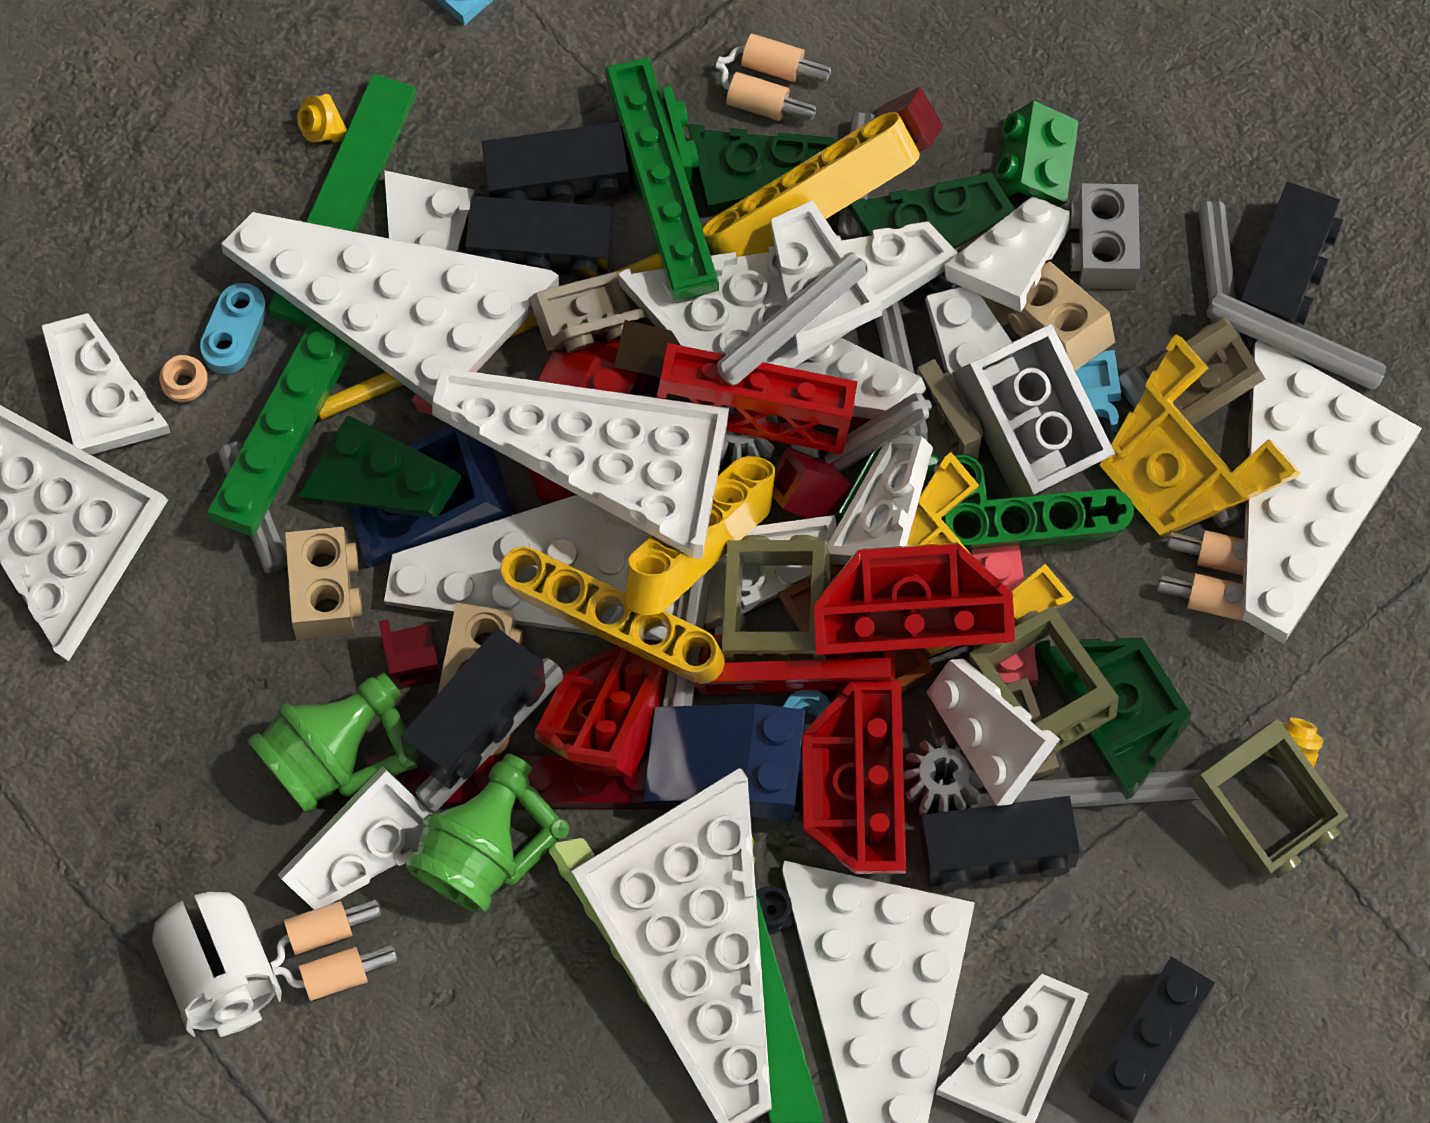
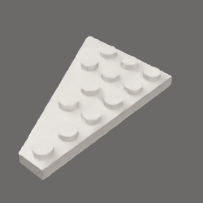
M252 212L221 243L223 254L431 405L441 367L477 372L533 313L529 297L536 292L559 286V275L547 269Z
M929 222L909 224L900 229L873 230V236L841 240L840 235L837 236L847 253L853 252L865 262L866 274L864 278L881 302L882 311L945 271V264L958 254ZM775 246L768 247L769 252L737 257L736 252L711 256L719 281V291L674 302L663 269L631 274L630 269H625L618 274L621 288L639 308H644L646 316L656 327L672 330L681 346L726 355L787 304ZM854 329L800 354H797L793 336L764 362L794 368Z
M1257 340L1251 356L1266 380L1250 389L1249 456L1265 441L1270 439L1280 448L1301 474L1289 482L1249 499L1246 503L1244 539H1246V558L1243 568L1244 596L1242 598L1241 619L1284 644L1416 441L1422 428L1293 355Z
M441 367L432 401L433 416L692 558H703L728 423L729 408Z
M0 405V564L18 593L22 595L27 603L29 611L43 629L54 647L55 653L69 661L168 502V499L156 490Z
M575 495L392 554L384 602L389 606L454 615L456 603L514 611L515 624L594 635L517 597L501 575L503 558L516 547H530L625 592L628 558L652 535L583 497ZM527 565L521 568L517 574L516 582L527 583L533 580L537 574L538 567ZM572 585L564 588L560 593L559 602L567 604L575 601L580 594L581 587ZM678 599L665 611L676 616ZM611 606L606 609L602 615V623L614 624L619 621L623 616L624 608L621 606ZM657 626L650 629L644 640L661 643L667 635V628Z
M739 768L572 870L574 877L718 1123H749L772 1109L748 778L743 770Z
M784 861L782 879L791 899L794 925L798 932L801 952L810 986H812L820 1025L825 1036L832 1071L847 1123H928L975 902Z

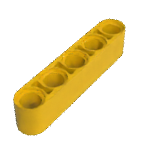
M890 112L874 118L713 217L702 228L707 245L713 255L736 252V256L740 257L769 252L768 247L774 246L771 219L812 200L823 217L827 219L911 167L919 159L920 153L900 115L896 112Z
M757 456L741 457L717 477L702 559L692 558L654 536L649 537L628 558L625 588L626 606L633 612L642 615H655L665 611L727 554L728 540H741L765 519L771 510L775 467L773 464Z
M526 546L516 547L503 558L501 575L512 592L521 600L692 682L699 684L710 683L722 673L725 665L724 655L714 637L707 631L666 611L655 615L635 613L626 606L624 591L533 548ZM527 565L538 567L537 574L533 580L527 583L516 582L517 574L521 568ZM572 585L581 587L580 594L575 601L567 604L559 602L560 593L564 588ZM611 606H621L624 608L623 616L619 621L614 624L602 623V615L606 609ZM657 626L667 628V635L661 643L657 645L645 644L644 639L650 629ZM698 647L711 649L710 658L706 663L700 666L688 664V657L694 649Z

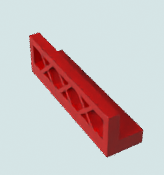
M667 343L656 398L666 399L667 393L688 397L694 404L736 407L740 412L728 414L726 431L838 454L843 453L852 419L858 381L762 362L738 384L729 385L717 372V363L726 354ZM771 414L782 416L787 422L782 424L768 422L764 417ZM821 424L836 427L838 430L836 435L817 432L812 426Z
M723 634L712 635L718 646L722 648ZM701 647L699 663H695L693 666H700L706 663L710 658L711 649ZM895 650L884 651V658L853 659L852 656L855 653H841L837 659L728 662L725 663L723 671L717 679L710 683H693L701 696L795 693L796 691H842L851 681L895 680Z

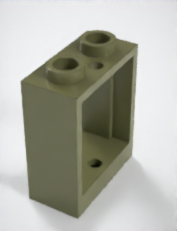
M761 535L744 536L741 540H728L722 652L726 663L826 659L827 654L816 655L813 617V603L830 584L831 557L826 540H818V538L811 535H795L790 540H770ZM812 565L809 632H740L743 566Z
M1053 605L1040 613L1034 610L1019 618L1014 624L1015 642L978 644L969 653V663L1000 688L1002 698L1013 707L1021 706L994 667L1050 635L1090 692L1034 724L1042 731L1050 730L1060 739L1047 757L1117 716L1118 695Z
M1279 719L1264 725L1188 780L1191 787L1257 879L1272 872L1278 879L1302 862L1297 855L1310 844H1312L1315 850H1318L1340 834L1336 825L1348 817ZM1267 751H1269L1317 818L1316 821L1268 856L1218 787Z

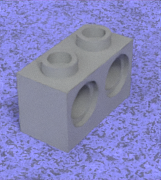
M1082 183L1079 200L1070 202V229H1078V243H1071L1070 270L1079 271V286L1082 289L1135 290L1140 272L1138 184ZM1104 211L1111 214L1113 218L1104 220L1096 217L1093 213ZM1105 253L1112 256L1114 260L1102 262L1094 255Z

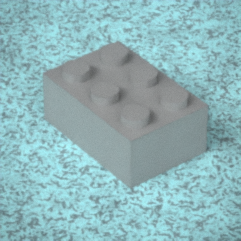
M1052 324L952 372L969 409L976 414L982 425L983 437L1013 498L1032 496L1115 455Z

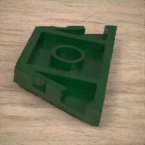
M1143 637L1118 638L1112 642L1101 639H1080L1082 647L1119 697L1117 716L1086 734L1127 800L1136 794L1191 723V712ZM1050 640L1035 643L1037 658L1067 705L1090 692L1057 646H1050Z

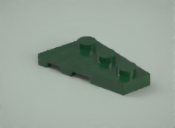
M688 124L690 140H694L699 160L697 170L708 214L730 208L836 142L835 138L780 132L776 136L747 134L748 129L730 128V132L705 130V125Z
M991 172L940 182L932 187L912 191L905 189L890 192L887 196L867 200L860 198L846 206L865 237L873 236V230L900 229L909 224L929 222L955 250L984 234L1015 210Z
M347 415L298 497L308 504L322 505L324 502L340 504L344 508L360 509V507L383 509L388 513L438 518L462 476L448 466Z

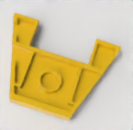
M1177 334L1167 345L1166 350L1168 352L1157 371L1153 370L1145 384L1146 390L1133 413L1129 412L1114 438L1111 446L1115 455L1102 460L1100 463L1101 468L1119 489L1128 495L1132 504L1162 537H1167L1171 532L1181 531L1289 482L1301 474L1280 448L1270 439L1265 441L1233 472L1228 468L1173 404V401L1209 369L1185 340Z
M952 452L945 456L919 498L906 546L958 542L966 549L941 518L977 490L979 484ZM1046 564L1012 591L1014 624L1028 612L1037 610L1040 613L1052 605L1057 609L1067 605L1074 598ZM957 646L923 649L929 656H933Z

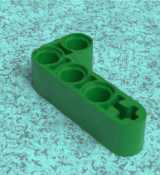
M957 455L955 457L979 484V487L941 519L965 548L971 552V549L1019 545L1021 548L1111 539L1121 534L1133 518L1134 507L1128 495L1118 489H1100L987 500L982 466L976 459L968 455ZM1106 504H1110L1112 512L1120 513L1113 524H1109L1107 516H1095L1086 524L1087 528L1084 527L1085 515L1100 513ZM1057 507L1068 510L1074 520L1073 526L1066 530L1054 527L1049 518V511ZM1008 512H1015L1021 515L1026 524L1025 531L1020 534L1007 532L1002 527L1001 516ZM959 517H969L976 523L978 535L970 539L959 537L954 532L953 521Z

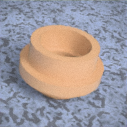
M178 355L171 358L163 366L159 381L162 391L167 397L178 402H188L198 398L204 392L208 377L204 365L199 360L187 355ZM181 376H190L192 378V381L187 385L180 386L176 384L177 379Z

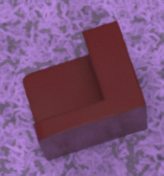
M921 86L883 104L874 116L876 118L890 112L898 113L919 152L931 147L943 127Z
M787 446L775 467L772 497L784 510L809 519L835 515L852 485L832 464H827L825 460Z
M388 620L379 621L390 679L398 689L440 681L436 652L428 625L391 632Z

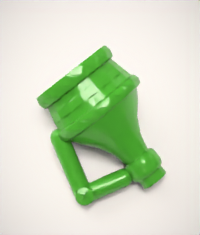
M384 672L377 678H368L358 687V693L342 701L292 706L289 703L281 704L278 709L279 713L262 734L256 733L252 735L248 740V744L306 814L315 810L318 805L317 801L337 791L346 797L355 795L382 766L393 777L418 767L417 764L404 755L401 734L406 730V727L397 709L393 708L395 700L402 694ZM376 716H380L382 725L396 754L352 774L358 746L365 730Z
M507 753L502 761L497 762L488 775V785L477 796L465 804L447 809L437 815L428 814L424 817V830L417 852H413L407 857L406 869L422 883L452 902L473 912L485 914L490 909L491 896L502 884H516L559 839L567 837L569 825L565 820L560 819L540 794L529 785L528 775L532 767L519 757ZM517 797L519 802L542 829L513 857L510 826L511 812Z

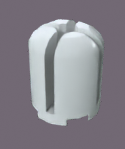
M206 892L194 896L224 968V974L217 977L214 976L182 900L170 907L155 922L152 943L179 1007L180 1016L186 1031L193 1037H196L193 1029H217L219 1036L223 1037L242 1031L261 1021L262 1017L259 1010L266 1006L275 994L280 1002L282 991L276 976L271 970L245 904L229 892Z

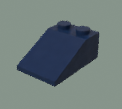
M450 424L408 445L455 470L462 477L438 518L388 513L383 509L360 507V509L349 508L365 564L373 566L391 561L392 554L514 515L494 449Z
M763 704L655 707L643 804L675 808L740 768L748 778L750 817L792 822L805 709Z

